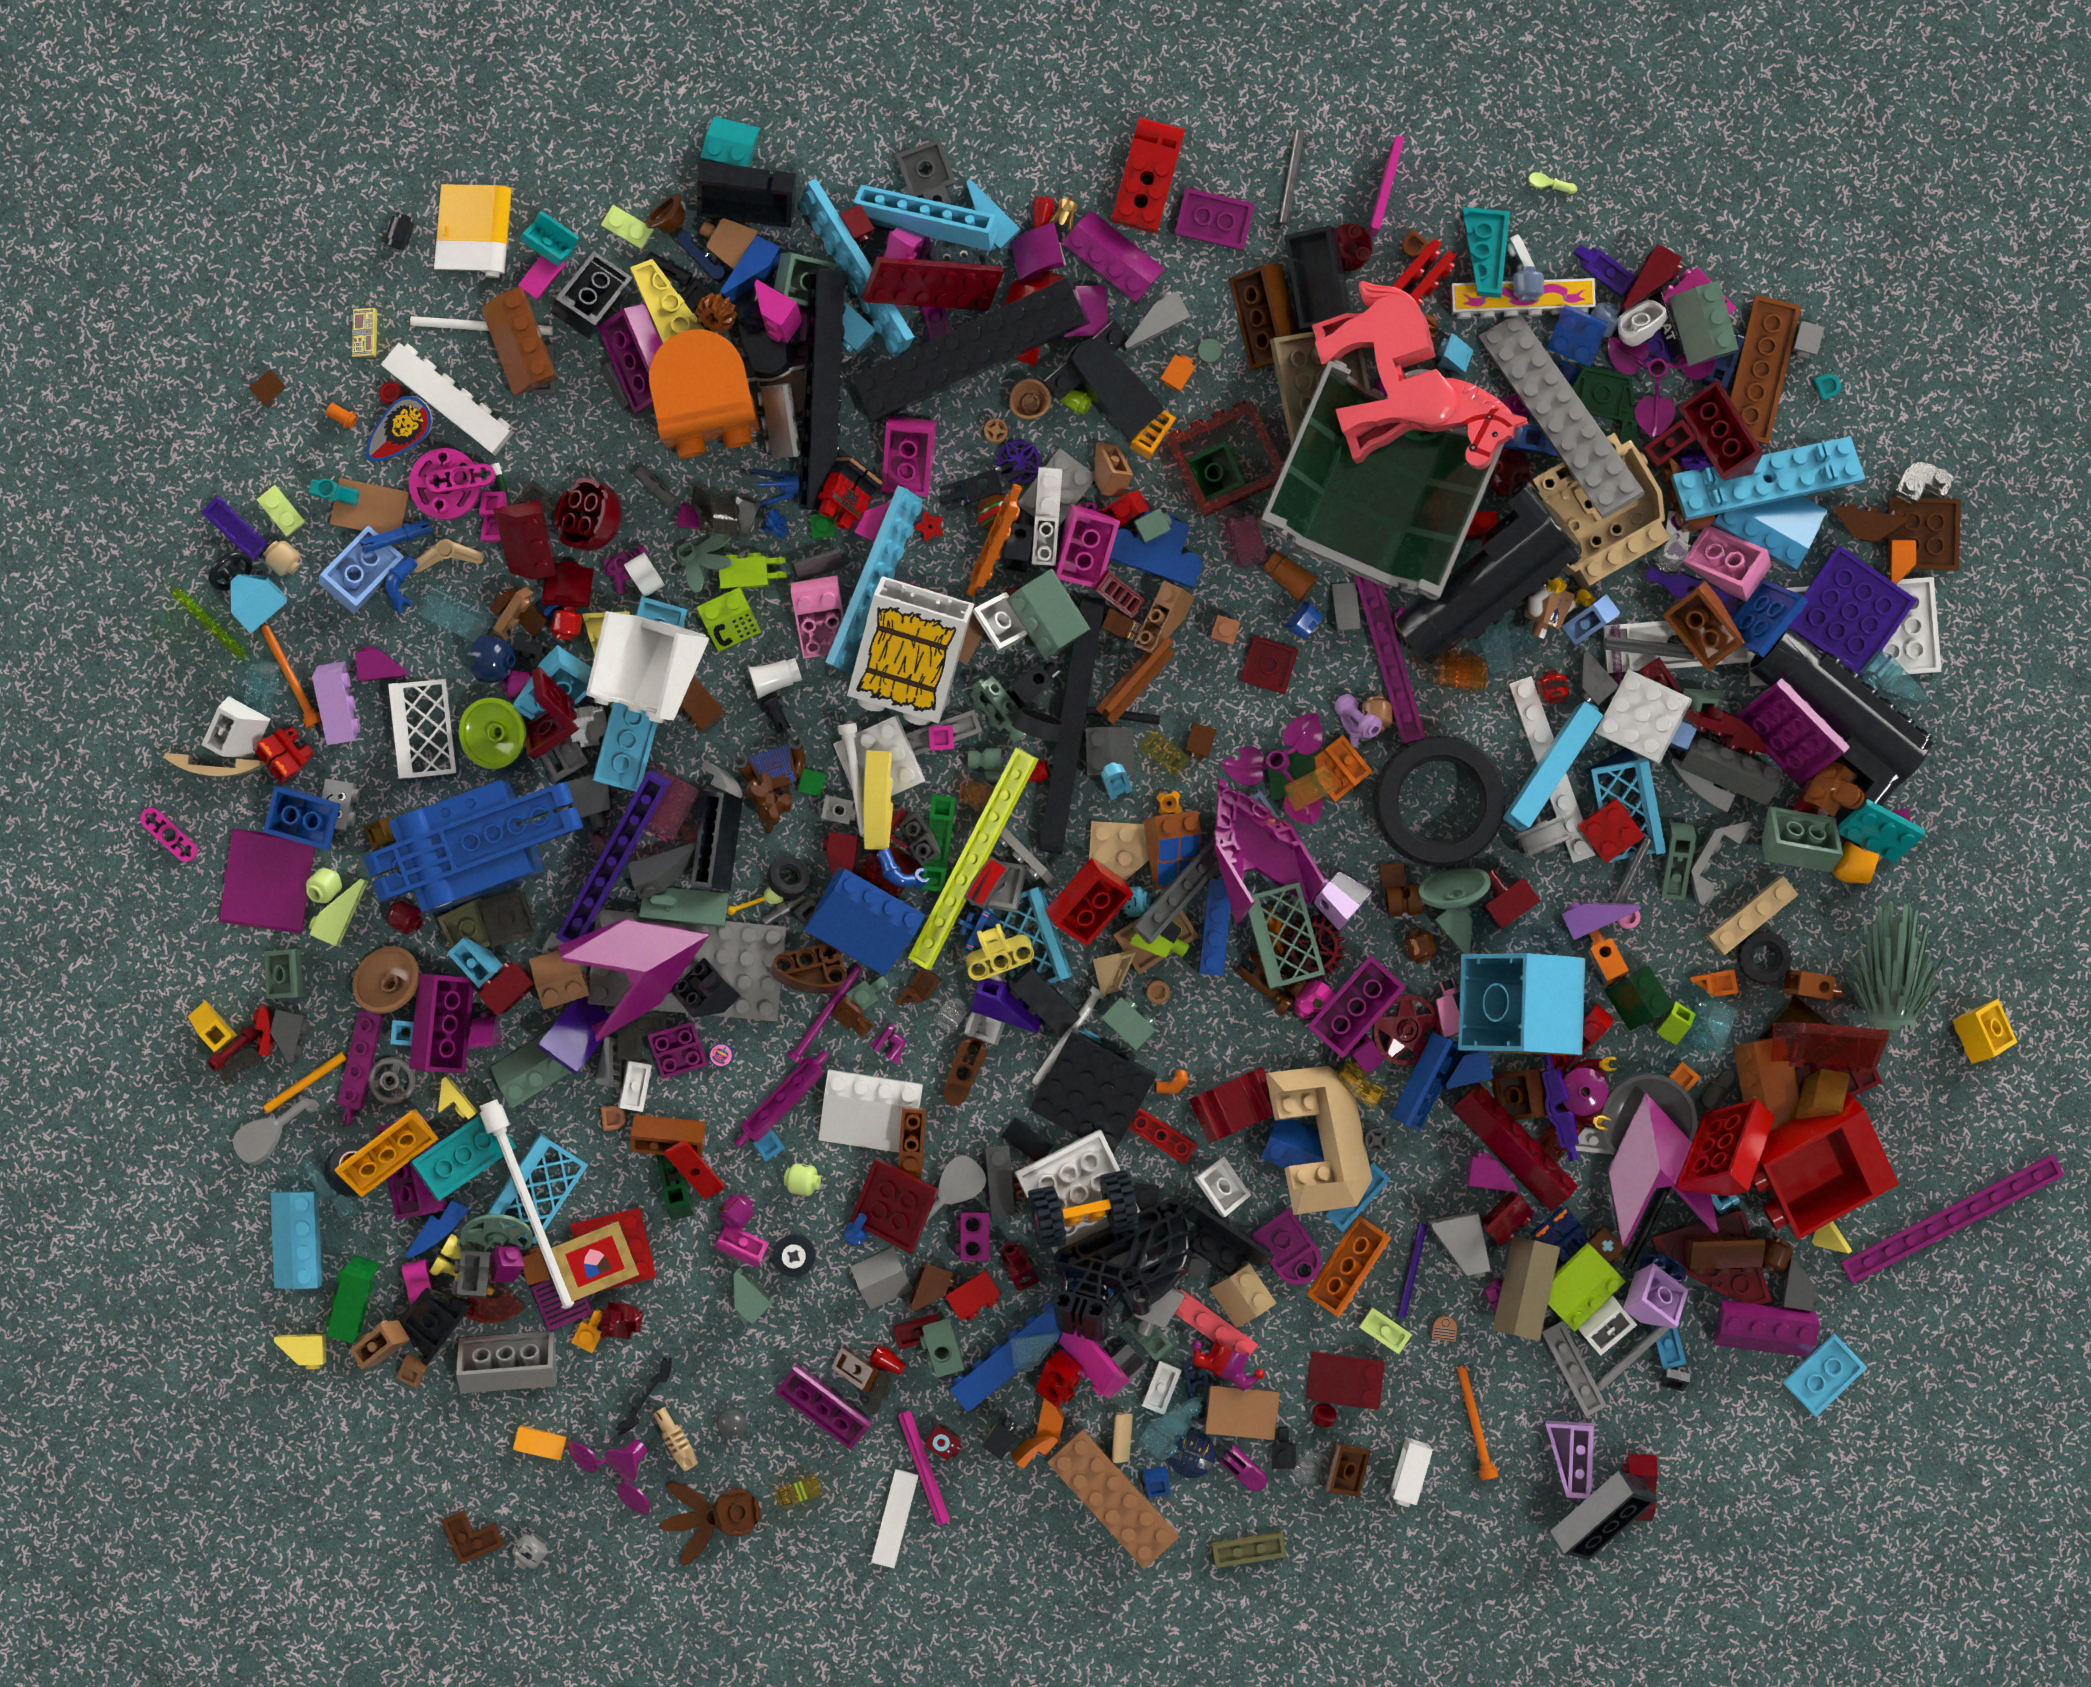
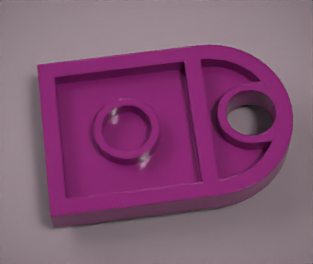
M1287 1208L1250 1234L1257 1244H1263L1270 1249V1253L1274 1255L1270 1264L1285 1282L1301 1285L1310 1282L1318 1274L1321 1267L1319 1249L1290 1208ZM1308 1264L1310 1266L1311 1272L1307 1277L1298 1275L1297 1269L1299 1265Z

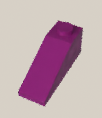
M492 1012L478 1013V1018L472 1019L468 1049L502 1044L499 1016H493Z

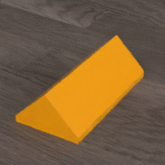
M417 1109L411 1110L334 1170L362 1198L438 1140V1137Z

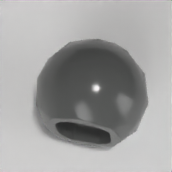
M737 1409L724 1411L717 1422L719 1433L724 1437L744 1434L747 1429L746 1416Z

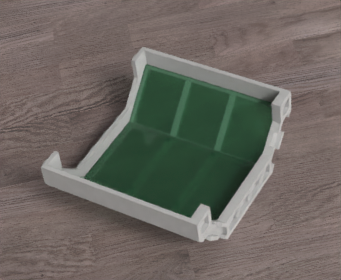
M1338 360L1328 361L1259 524L1274 529L1272 533L1283 540H1286L1287 537L1293 542L1291 546L1297 550L1382 587L1391 589L1392 586L1402 587V592L1413 595L1420 593L1429 599L1437 600L1444 589L1504 443L1498 447L1491 464L1487 468L1476 470L1469 465L1465 456L1466 450L1471 444L1468 430L1461 428L1440 432L1410 430L1388 445L1375 449L1363 462L1356 464L1352 458L1346 436L1341 430L1335 409L1388 398L1383 396V392L1374 388L1368 390L1350 377L1351 370L1347 368L1345 363Z

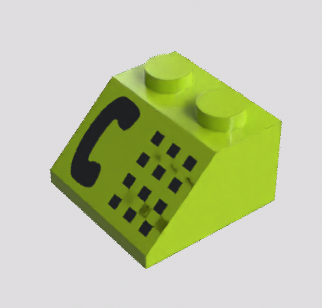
M740 587L697 606L699 614L718 652L761 633Z

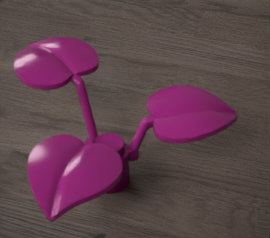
M1610 337L1608 339L1609 358L1617 371L1623 374L1634 375L1638 372L1640 366L1648 367L1649 376L1655 380V398L1644 397L1635 407V418L1638 425L1652 438L1664 433L1673 422L1675 416L1673 401L1669 398L1659 399L1660 381L1666 378L1668 369L1683 368L1684 375L1687 378L1701 380L1711 374L1717 359L1688 367L1685 354L1683 353L1677 356L1679 365L1666 363L1660 358L1644 363L1643 361L1649 356V348L1645 341L1631 347L1624 344L1619 337Z
M1317 713L1305 714L1293 720L1286 727L1283 734L1284 743L1292 748L1283 752L1279 750L1270 752L1265 764L1263 753L1253 746H1245L1236 750L1241 755L1238 761L1233 760L1232 754L1221 763L1225 772L1233 780L1246 786L1260 783L1264 777L1262 769H1267L1268 766L1276 772H1282L1296 790L1286 795L1283 804L1285 812L1291 819L1313 825L1318 821L1322 813L1323 798L1319 789L1311 783H1306L1300 788L1287 772L1290 765L1287 756L1296 750L1303 755H1310L1321 747L1323 731Z
M634 1439L625 1449H609L602 1460H596L595 1454L586 1446L572 1441L566 1442L574 1462L588 1473H595L598 1470L597 1466L607 1462L624 1479V1485L619 1484L616 1487L621 1501L635 1512L644 1515L651 1514L646 1496L638 1488L630 1486L629 1483L636 1480L638 1462L647 1453V1449L642 1442Z

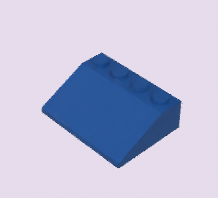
M837 868L804 931L885 976L916 934L925 914L843 868Z

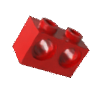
M1060 1349L1046 1362L1035 1391L1056 1408L1064 1402H1070L1076 1393L1074 1388L1081 1380L1079 1375L1083 1366Z

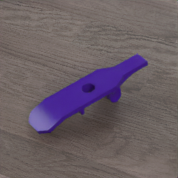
M1649 567L1645 577L1666 587L1670 595L1678 599H1682L1688 594L1687 589L1689 587L1695 589L1702 583L1681 573L1668 575L1652 567ZM1710 586L1722 601L1730 617L1733 616L1738 605L1735 597Z

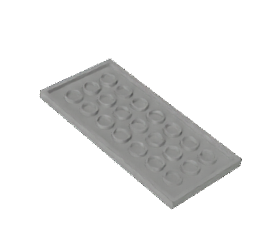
M600 911L595 921V930L626 918L635 922L654 923L683 928L692 932L709 933L710 935L672 988L705 957L741 995L724 1013L713 1014L712 1016L778 1022L781 983L772 977L770 968L775 957L785 951L787 927L726 921L725 928L639 920L640 913ZM777 964V968L783 971V964ZM591 966L588 1003L616 1007L631 986L626 972ZM669 991L661 1004L651 1009L688 1013L671 991Z

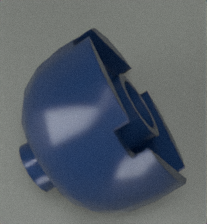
M492 635L480 636L474 642L470 656H474V664H470L473 676L479 682L497 683L506 679L512 672L516 658L511 645L505 639Z

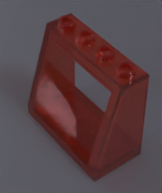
M1242 400L1232 405L1234 409L1228 412L1222 409L1213 413L1210 420L1203 422L1200 419L1189 424L1190 429L1183 432L1181 429H1177L1167 434L1169 438L1165 439V444L1199 519L1275 486L1283 467V462L1253 401L1247 403L1246 400ZM1248 413L1276 471L1206 502L1179 444ZM1288 473L1286 474L1283 482L1287 480L1289 476Z

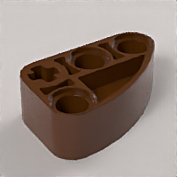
M826 943L779 954L775 957L770 968V974L775 980L785 986L805 993L827 994L837 992L843 987L847 978V972L840 951ZM800 959H808L811 965L805 966L801 964ZM777 964L786 965L788 970H779ZM829 976H838L840 982L831 981Z

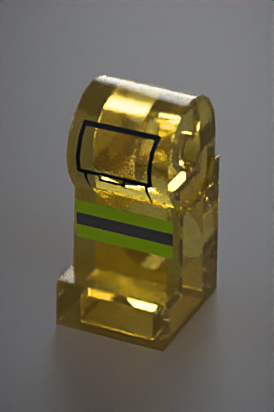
M815 1472L776 1488L775 1493L781 1508H785L822 1496L823 1490Z

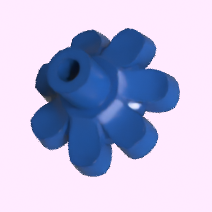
M770 509L767 512L768 519L765 520L766 524L762 526L764 533L772 532L779 539L785 538V534L789 533V528L784 525L787 523L785 516L780 517L777 509Z

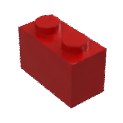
M985 1269L948 1292L945 1297L959 1320L965 1318L969 1321L979 1314L977 1310L986 1305L987 1308H990L998 1303L999 1299L997 1297L1001 1296V1292Z

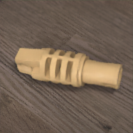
M666 1407L653 1413L652 1416H654L663 1432L661 1437L680 1467L687 1471L697 1465L698 1461L691 1444L678 1424H674Z

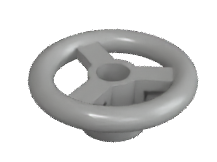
M386 1057L376 1062L370 1071L368 1080L369 1089L373 1096L386 1104H398L405 1101L412 1094L416 1083L415 1073L413 1069H409V1063L398 1057ZM393 1064L391 1071L383 1073L380 1079L375 1080L376 1074L381 1067ZM401 1067L408 1075L406 1090L400 1085V1078L398 1076ZM389 1076H392L395 1079L393 1085H390L387 1082ZM381 1086L388 1091L395 1090L399 1096L387 1097L381 1094L377 1087Z

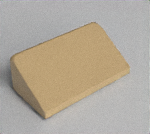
M1115 1413L1112 1447L1113 1463L1129 1461L1133 1414Z

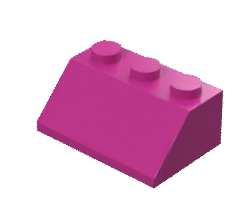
M1070 504L1057 548L1056 566H1052L1058 579L1094 588L1106 572L1120 521L1095 510Z
M1075 1329L1073 1335L1062 1334L1059 1340L1063 1347L1062 1351L1083 1366L1080 1375L1084 1379L1088 1377L1093 1382L1090 1387L1099 1397L1103 1394L1110 1399L1130 1381L1098 1341L1085 1339L1084 1329L1081 1337L1077 1336V1329Z

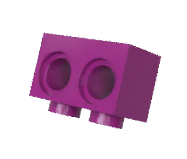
M961 1212V1217H956V1231H961V1241H956V1255H961V1261H989L990 1212ZM969 1218H976L979 1221L980 1226L977 1230L972 1231L966 1227V1221ZM969 1242H976L979 1245L980 1250L977 1254H969L966 1251V1245Z

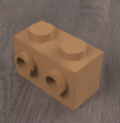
M384 1320L374 1327L375 1330L362 1336L359 1339L360 1342L350 1349L361 1370L379 1365L410 1340L399 1320L391 1322Z

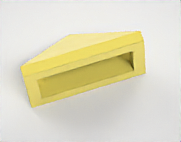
M1833 1221L1814 1231L1812 1238L1814 1246L1848 1254L1852 1252V1249Z

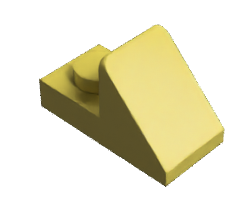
M449 1076L444 1077L441 1082L438 1113H442L451 1104L455 1103L457 1106L454 1108L462 1118L472 1119L479 1112Z

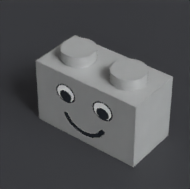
M325 779L322 798L341 804L335 829L349 831L350 826L353 827L355 824L356 813L352 811L354 803H358L360 789H356L357 784Z

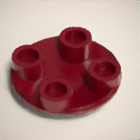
M1341 225L1336 229L1344 271L1358 270L1371 257L1373 249L1372 239L1369 233L1359 225Z
M1503 449L1488 481L1490 488L1498 495L1509 497L1507 490L1524 478L1529 482L1531 481L1529 466L1523 454L1513 449Z

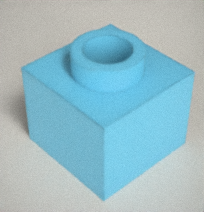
M393 1020L390 1044L411 1046L414 1021ZM408 1028L410 1030L409 1037L402 1035L403 1029Z

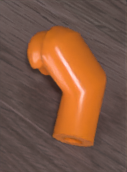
M1179 1069L1175 1072V1077L1170 1082H1156V1093H1179L1188 1083L1187 1072Z

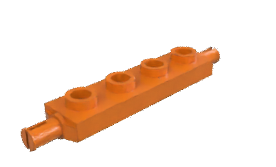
M1013 484L1009 495H1005L972 570L970 584L966 590L968 596L974 597L978 587L984 588L986 581L992 577L993 565L996 560L1000 559L1002 545L1005 540H1008L1011 533L1012 522L1017 520L1020 508L1018 507L1017 499L1022 490L1020 485Z

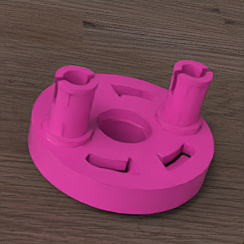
M439 448L427 452L417 460L409 476V491L415 505L423 513L438 520H454L466 515L474 508L479 500L482 487L443 494L432 492L426 485V477L432 471L461 467L462 463H464L462 467L475 465L468 456L454 449ZM470 470L472 484L476 483L474 478L481 477L480 474H473L474 470ZM458 472L454 477L457 485L465 484L468 479L466 474V480H463L465 479L464 472ZM435 476V480L431 481V484L435 485L436 488L440 479L438 476Z

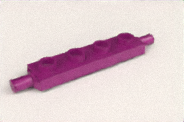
M367 1010L358 1011L337 1102L338 1105L345 1108L342 1123L352 1124L354 1110H363L369 1075L373 1066L384 1016L381 1014L371 1013Z
M823 1049L814 1059L807 1057L741 1125L743 1133L733 1142L740 1149L749 1139L758 1142L824 1074L821 1065L830 1055Z

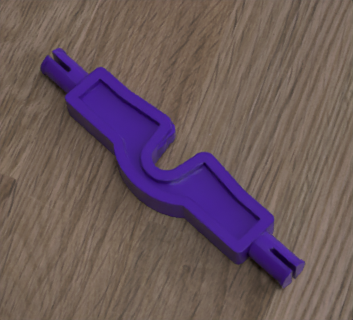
M1552 1055L1543 1056L1545 1072H1542V1078L1547 1093L1545 1100L1547 1116L1555 1125L1560 1147H1566L1569 1162L1579 1160L1575 1145L1579 1144L1574 1114L1571 1111H1558V1105L1569 1099L1560 1069H1555Z

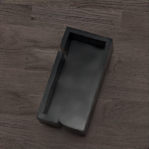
M702 161L697 179V216L717 219L725 218L732 221L791 228L795 210L796 173L775 171L774 174H770V170Z
M1328 225L1284 235L1287 256L1294 259L1288 262L1300 329L1307 332L1313 331V324L1345 313H1351L1337 229Z

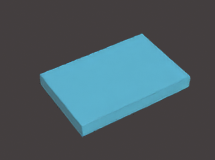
M1832 1333L1782 1383L1814 1417H1817L1867 1367L1835 1333Z

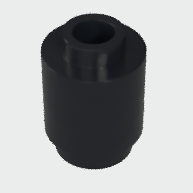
M400 213L397 214V217H391L385 237L387 239L386 245L400 250H404L405 246H408L415 225L413 222H410L411 217Z

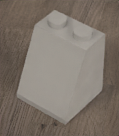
M1472 1211L1427 1221L1430 1229L1465 1275L1475 1279L1486 1276L1485 1272L1491 1271L1478 1213Z

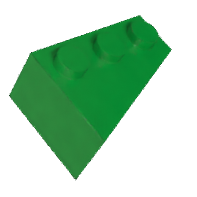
M353 1255L344 1270H339L335 1284L339 1285L338 1290L333 1293L330 1305L334 1306L333 1311L328 1314L325 1326L329 1327L328 1337L352 1344L356 1342L360 1336L368 1309L367 1304L370 1292L374 1289V1275L379 1270L381 1263Z

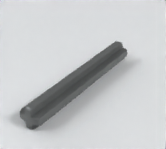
M1605 637L1603 640V649L1685 659L1695 658V655L1686 645L1616 637Z

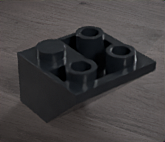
M705 957L670 990L693 1018L724 1013L741 996Z

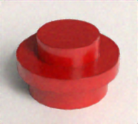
M387 382L380 388L379 395L385 404L391 406L394 401L404 396V392L398 383Z

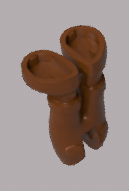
M1248 951L1245 957L1252 964L1258 966L1255 972L1252 973L1241 964L1235 970L1252 988L1266 995L1271 1001L1274 999L1277 1004L1276 1013L1282 1017L1294 1002V999L1281 992L1279 988L1269 990L1259 954ZM1280 970L1282 981L1291 979L1289 978L1290 975ZM1304 980L1283 987L1296 998L1308 981Z

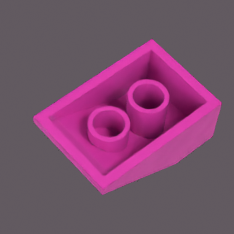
M889 416L885 432L881 492L895 493L899 485L917 496H929L936 439V420Z

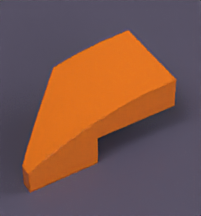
M1735 969L1690 977L1691 982L1714 997L1739 993Z
M1045 1398L1043 1399L1035 1437L1053 1435L1059 1442L1064 1421L1063 1410L1060 1406L1056 1408Z

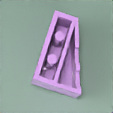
M346 661L319 665L312 676L326 743L331 745L355 741L357 733L360 732V723L358 718L355 719L354 716L356 706L354 697L351 696V683Z
M1546 1421V1428L1566 1497L1587 1499L1592 1491L1595 1423Z

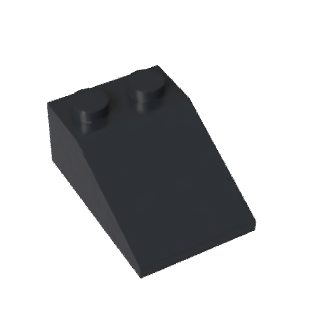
M593 251L555 298L550 313L590 339L597 331L598 326L603 323L633 277Z

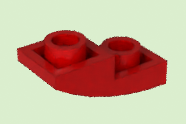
M260 1005V1009H256L253 1017V1023H256L255 1029L264 1031L263 1035H259L257 1041L258 1054L272 1056L274 1038L270 1033L273 1023L272 1013L269 1006Z

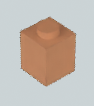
M1217 615L1210 640L1233 646L1240 622Z

